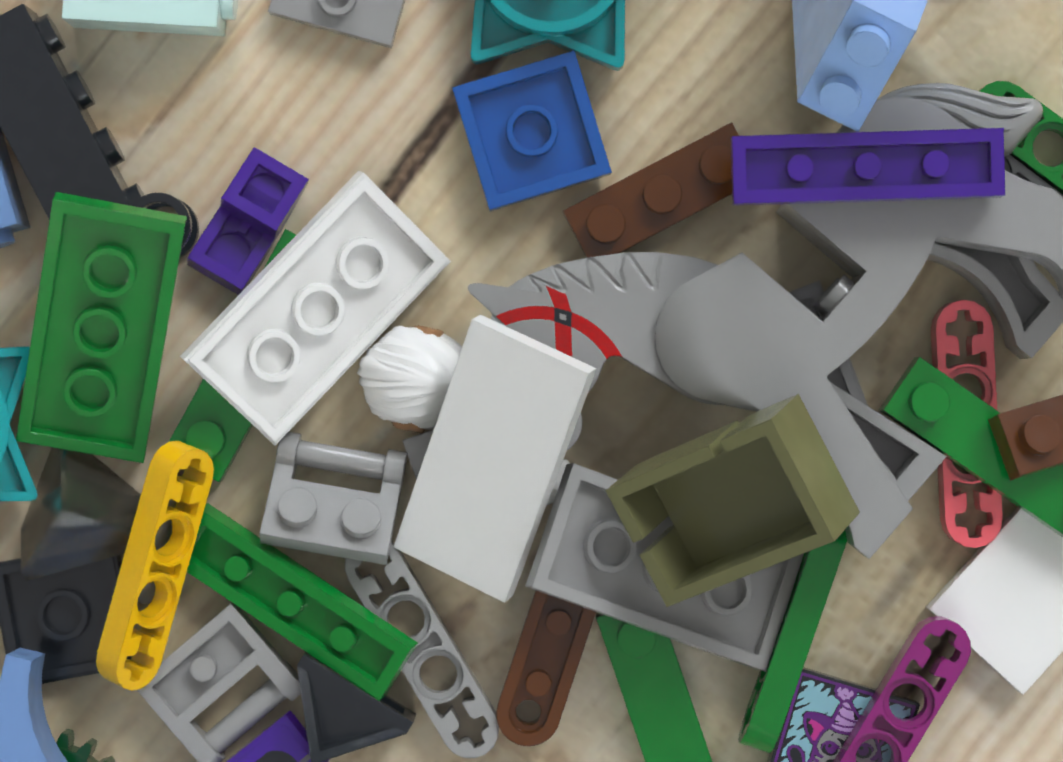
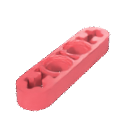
M959 300L947 303L936 312L932 319V366L951 379L963 373L974 376L981 385V400L997 410L994 330L991 316L983 306L975 301ZM959 310L964 311L966 321L977 323V334L967 336L966 356L980 353V366L962 363L946 367V355L960 356L958 338L953 335L947 336L946 323L956 321L957 311ZM946 457L937 467L942 529L949 539L959 545L972 548L986 546L997 537L1002 527V495L988 485L986 493L973 490L975 509L986 512L987 520L986 523L976 525L975 535L969 536L967 528L956 525L955 522L956 514L966 512L967 495L963 491L952 493V482L976 484L982 481L970 473L965 474L958 471L952 464V460Z

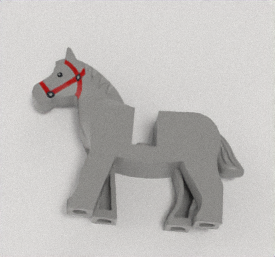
M948 83L916 84L899 88L877 99L859 132L1004 128L1005 157L1014 151L1042 118L1043 107L1034 98L995 96ZM842 125L836 133H849L857 131L845 125ZM1005 170L1006 195L1001 198L782 204L776 213L852 277L850 280L844 274L840 279L837 278L815 302L813 308L822 314L819 317L813 314L743 253L720 265L696 257L668 253H617L556 264L532 273L509 287L473 283L468 286V290L471 295L492 313L491 320L597 368L589 391L595 385L604 363L611 357H619L684 396L705 404L726 405L757 412L799 394L860 511L858 516L845 529L847 542L863 556L870 559L912 511L913 508L908 501L947 456L831 383L827 376L850 358L882 326L904 298L926 260L941 264L970 282L990 306L1002 332L1006 348L1019 359L1033 358L1063 323V197L1052 188L1029 182ZM1034 261L1042 265L1052 275L1059 292L1037 269ZM581 413L567 450L576 443L582 431L583 420Z

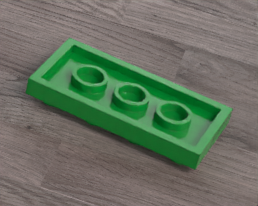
M61 192L55 193L52 200L16 441L144 463L187 216Z

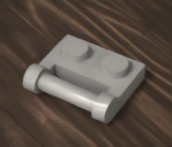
M288 432L278 442L275 467L259 533L260 543L387 565L405 475L407 452L388 449L387 455L303 441L302 434ZM297 465L382 480L380 494L294 479Z
M234 603L227 606L161 662L158 672L151 682L137 690L198 762H222L225 759L223 752L286 698L293 701L301 694L298 672L281 657L241 608ZM259 665L270 679L208 732L201 729L194 718L254 667Z

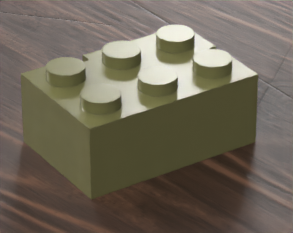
M799 394L748 415L740 423L738 420L640 462L605 490L633 543L644 539L668 516L674 524L667 528L640 554L666 607L834 542L860 513Z

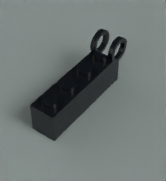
M21 4L0 15V127L49 220L52 200L56 192L151 210L173 207L178 215L187 216L180 258L189 253L195 246L199 236V222L195 212L188 204L166 193L144 195L137 183L130 187L127 186L117 167L118 164L125 161L124 155L111 131L107 127L98 131L87 108L95 105V100L80 73L76 70L68 74L57 52L63 50L66 46L50 16L45 14L38 17L37 13L25 4Z

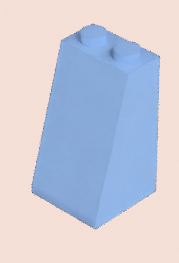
M792 0L797 102L859 132L916 33L928 0Z

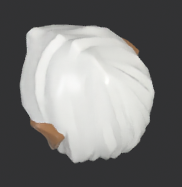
M420 325L393 327L384 337L380 338L378 343L367 349L366 356L362 357L359 363L360 367L357 372L360 376L359 383L364 389L365 400L371 412L382 420L391 421L393 426L400 430L424 433L426 429H434L462 346L439 329Z

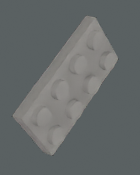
M574 463L566 464L525 587L750 668L766 671L804 553L666 607L640 554L667 528L674 525L670 517L668 516L644 539L633 543L605 491L617 479Z

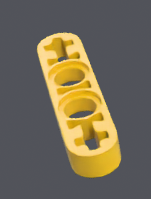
M169 441L161 446L153 455L149 464L97 650L96 665L98 672L103 678L131 691L141 689L149 684L156 676L161 665L213 480L214 467L208 453L181 441ZM180 469H185L182 476H177ZM169 500L177 502L175 508L168 505ZM171 519L172 534L168 542L156 550L155 536L164 522ZM154 581L155 594L151 603L145 609L138 611L137 603L141 591L147 584ZM134 625L142 626L141 630L134 628Z

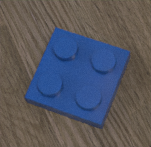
M574 50L452 87L490 212L611 175L612 171Z

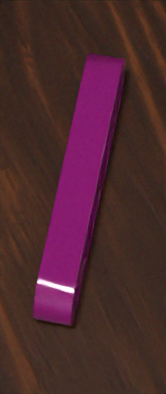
M936 616L920 621L913 628L833 762H856V753L859 746L869 739H880L888 743L891 750L890 762L909 761L969 660L971 641L966 631L958 623L942 616ZM947 629L951 632L948 643L955 648V651L949 659L939 655L928 672L940 677L938 683L933 688L919 674L907 671L906 668L910 661L913 660L923 669L931 655V650L924 645L926 637L930 633L940 637ZM911 683L917 685L924 695L922 710L910 719H901L894 716L889 707V698L893 690L902 684Z

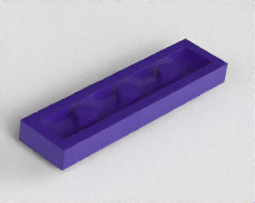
M1004 128L732 136V206L1001 198L1006 195Z

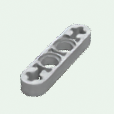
M392 540L389 551L391 561L384 567V571L392 586L400 577H404L409 588L393 592L380 606L375 603L371 594H378L383 591L377 577L373 574L363 577L357 568L363 561L345 558L346 575L365 608L388 623V613L391 607L398 602L412 601L423 610L425 616L423 628L417 634L409 636L418 644L403 667L402 672L444 743L454 754L463 758H477L488 753L498 739L499 725L497 713L403 553L393 547L394 542ZM435 655L449 658L455 664L457 670L455 683L442 691L428 688L420 675L423 662ZM465 687H469L474 695L473 697L464 698L462 701L467 713L473 719L483 715L488 722L482 728L483 740L478 743H474L469 736L463 737L460 740L455 736L454 732L460 727V718L453 706L448 708L444 714H441L436 704L453 700Z

